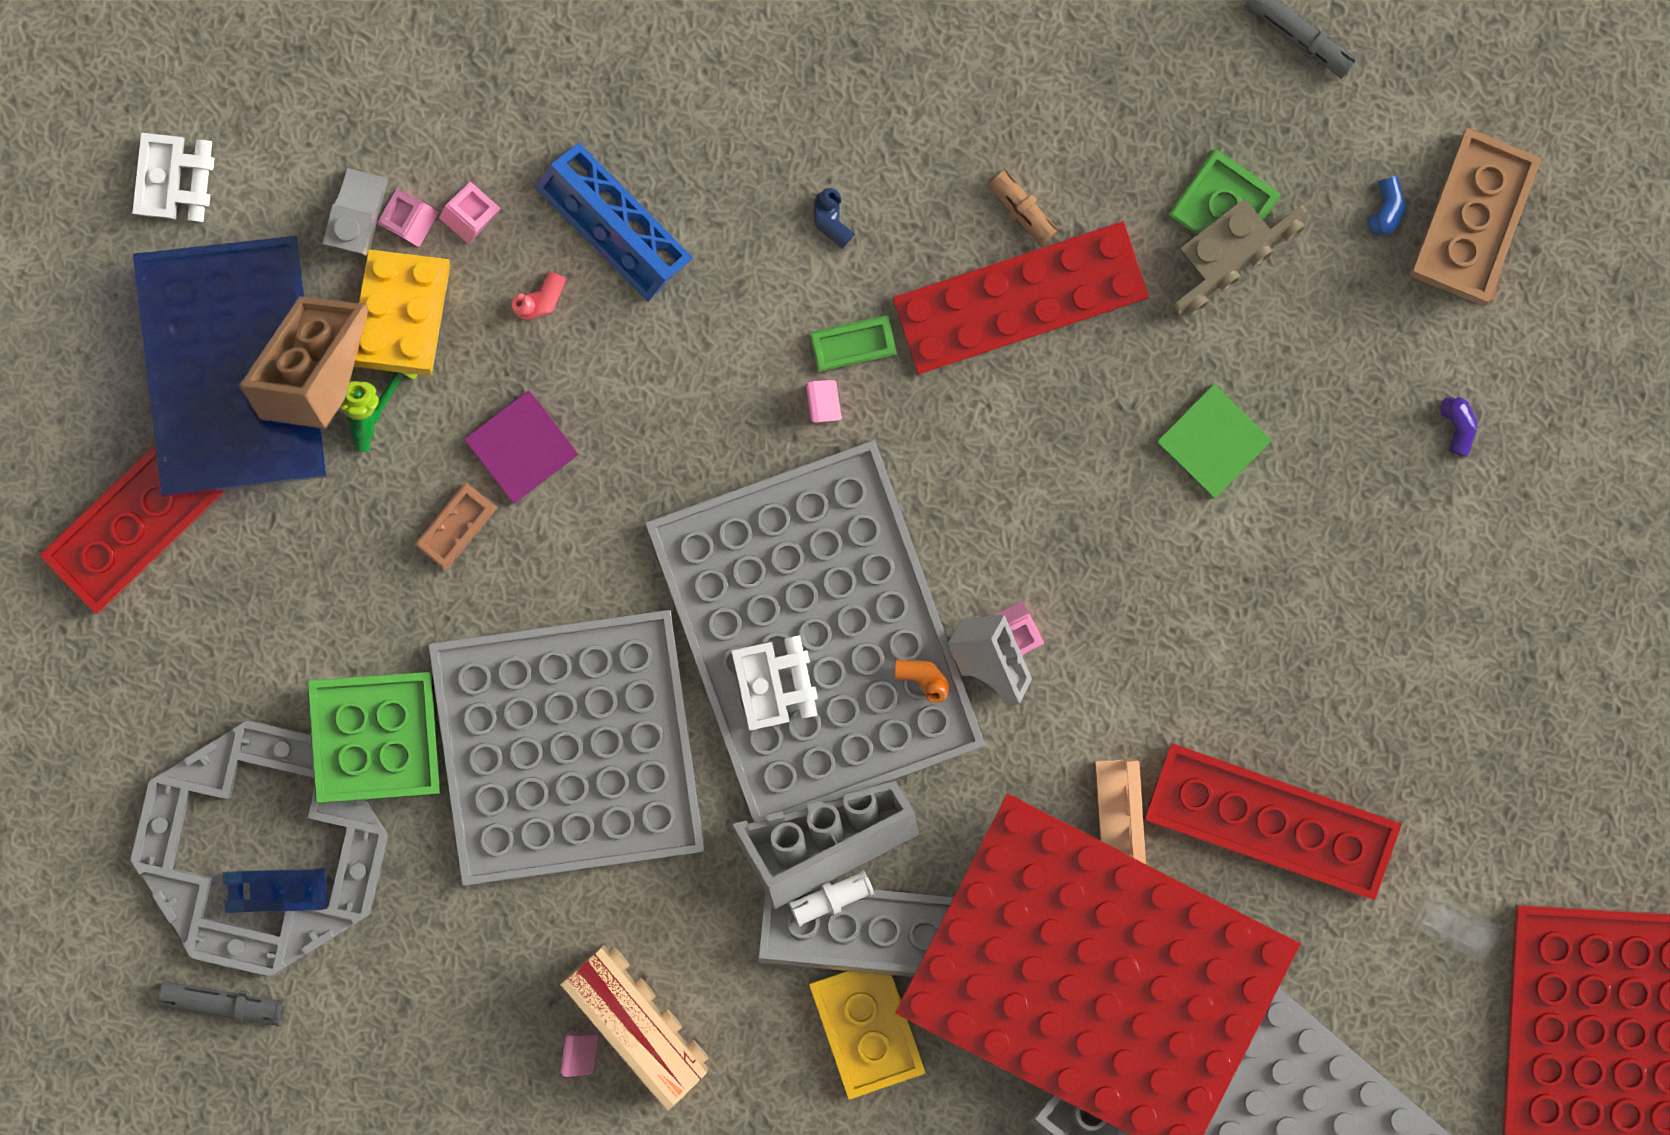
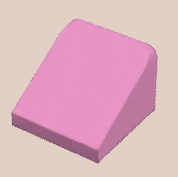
M469 182L445 205L439 219L466 243L470 244L501 208L473 183Z
M396 188L377 224L420 247L439 212Z
M836 381L808 382L806 389L811 422L818 424L842 419Z
M1022 601L996 614L1005 615L1022 655L1044 644Z
M577 1031L567 1033L561 1066L562 1076L572 1077L593 1074L598 1035Z

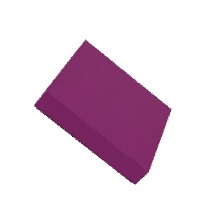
M530 390L465 438V441L514 504L579 455Z

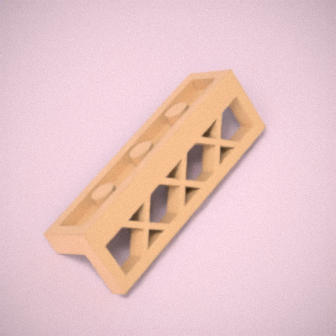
M1139 760L1095 761L1100 841L1146 864Z

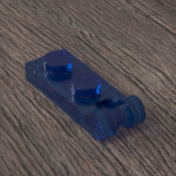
M325 868L261 869L223 872V884H227L228 900H224L225 913L328 909ZM244 883H249L250 898H244Z

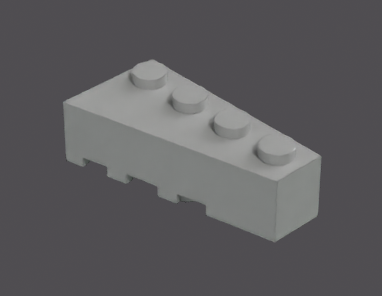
M896 781L844 794V799L825 804H823L822 800L807 804V809L783 814V811L769 814L766 815L767 819L748 824L746 820L733 824L739 847L775 909L919 835L915 812Z

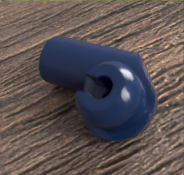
M825 188L817 194L814 200V224L818 230L841 249H844L855 233L839 221L840 193L833 188Z

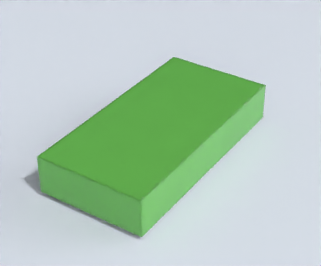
M888 315L809 333L818 373L897 355Z

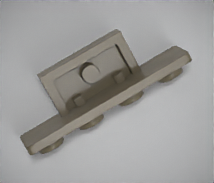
M1244 198L1181 247L1180 252L1204 281L1173 305L1176 316L1181 318L1186 313L1190 317L1194 316L1209 303L1207 297L1218 288L1224 292L1236 284L1242 277L1239 272L1250 263L1256 267L1267 260L1274 252L1271 247L1283 238L1286 242H1289L1298 236L1306 227L1303 222L1307 220L1308 211L1304 206L1298 207L1270 229Z

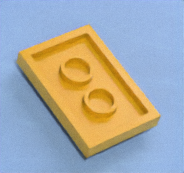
M369 249L359 304L366 305L368 312L353 367L432 376L449 277V259Z
M841 971L809 983L849 1100L926 1074L908 1020L895 1014L901 999L892 975Z

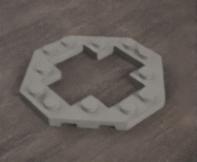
M246 720L148 782L130 861L138 874L144 878L153 893V898L168 922L172 923L183 941L184 948L192 959L271 977L371 914L389 835L367 800L316 804L314 788L308 818L347 827L329 905L290 896L280 935L203 917L212 877L173 868L191 791L223 799H231L240 761L314 778L311 734Z

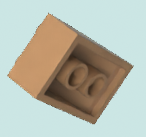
M302 296L298 298L239 385L260 419L318 428L327 427L346 397L368 312L365 304Z

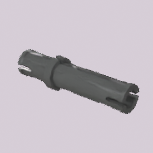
M1248 0L1244 6L1265 20L1266 23L1287 39L1298 45L1299 48L1306 52L1304 54L1305 57L1309 60L1314 58L1338 76L1339 79L1345 76L1358 59L1330 39V33L1323 29L1321 32L1279 0Z
M164 981L159 994V1007L233 1018L235 1023L241 1024L245 1021H254L279 1027L285 1010L284 1000L251 996L249 991L240 990L239 993L224 992Z

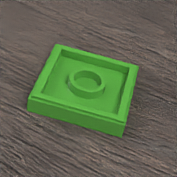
M1214 148L1168 216L1197 236L1244 198L1261 219L1264 220L1281 194Z
M1213 384L1164 433L1157 443L1215 499L1272 440Z

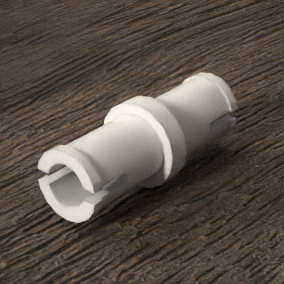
M863 870L833 885L827 882L821 885V890L794 902L791 901L789 905L800 927L804 923L829 912H832L834 915L842 912L841 907L868 895L871 896L874 894L866 872Z

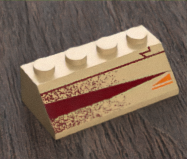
M603 944L570 972L563 980L561 986L668 1111L707 1074L708 1067L704 1062L709 1058L694 1040L688 1044L678 1033L682 1026L668 1009L661 1013L652 1002L656 995L642 978L635 982L625 969L630 965L625 957L615 947L609 951Z

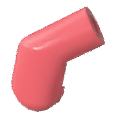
M548 271L540 291L526 295L521 293L514 297L511 304L513 312L525 320H533L550 314L556 307L567 278Z

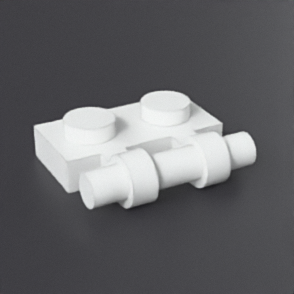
M141 133L132 214L176 220L177 204L189 205L187 221L203 223L205 207H209L210 194H207L209 171H213L214 158L211 157L212 141L197 139L195 154L191 155L183 154L185 139L182 137ZM182 167L193 169L190 191L179 190Z
M800 635L784 639L787 655L775 657L772 642L732 650L749 731L790 722L787 705L798 703L801 719L817 715L814 699H817L818 696L816 687H811L806 666V663H810L808 651H803ZM790 667L795 691L783 693L778 670Z

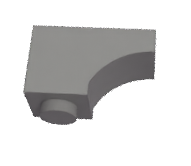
M347 168L335 204H332L323 240L325 246L363 257L368 256L388 181L387 178Z
M1005 615L961 619L948 642L950 656L956 661L961 675H970L988 684L997 692L1005 705L1020 704L1032 681V677Z

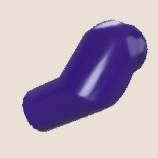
M1447 397L1441 403L1440 412L1442 416L1451 419L1455 427L1449 452L1468 457L1478 427V421L1468 401L1462 397H1457L1456 399L1454 397Z

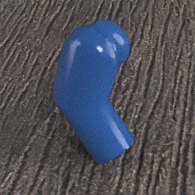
M1398 176L1378 181L1384 204L1378 214H1373L1368 219L1369 229L1374 235L1379 236L1383 233L1389 235L1394 232L1406 212V204Z

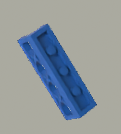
M580 143L554 161L534 186L648 302L660 292L669 279L683 269L693 258ZM576 159L587 170L588 177L578 175L568 164ZM599 191L609 192L616 199V206L606 204L600 198ZM628 219L637 221L644 228L645 235L635 233L628 226ZM656 248L666 250L676 262L669 267L657 255Z

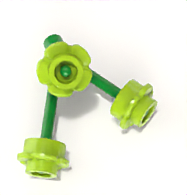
M395 372L379 399L375 395L376 389L372 384L368 382H349L346 397L340 408L344 411L348 423H350V435L354 437L355 451L367 452L371 449V437L375 434L374 424L378 423L384 407L404 375L415 380L418 376L417 374Z

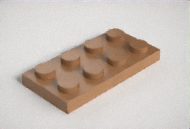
M1467 127L1461 135L1409 276L1485 307L1490 301L1542 158Z

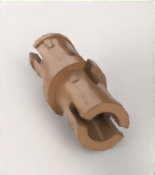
M1007 169L1002 171L987 185L1011 212L1008 216L1013 222L1018 220L1038 243L1039 247L1059 231L1058 227L1037 206L1036 202L1038 200L1033 194L1029 196Z

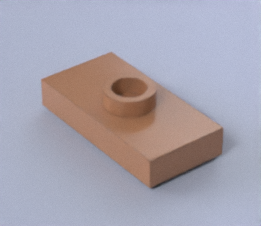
M465 482L414 545L444 570H448L498 507L469 483Z

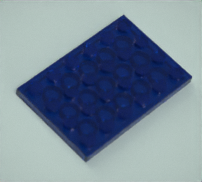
M297 236L133 254L162 497L327 478L321 428L260 419L239 386L300 296L305 297Z

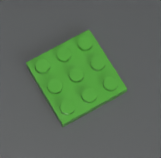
M431 672L307 681L316 804L440 794Z

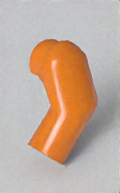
M896 660L895 680L916 681L925 693L927 700L931 703H941L946 699L949 692L948 681L933 662Z

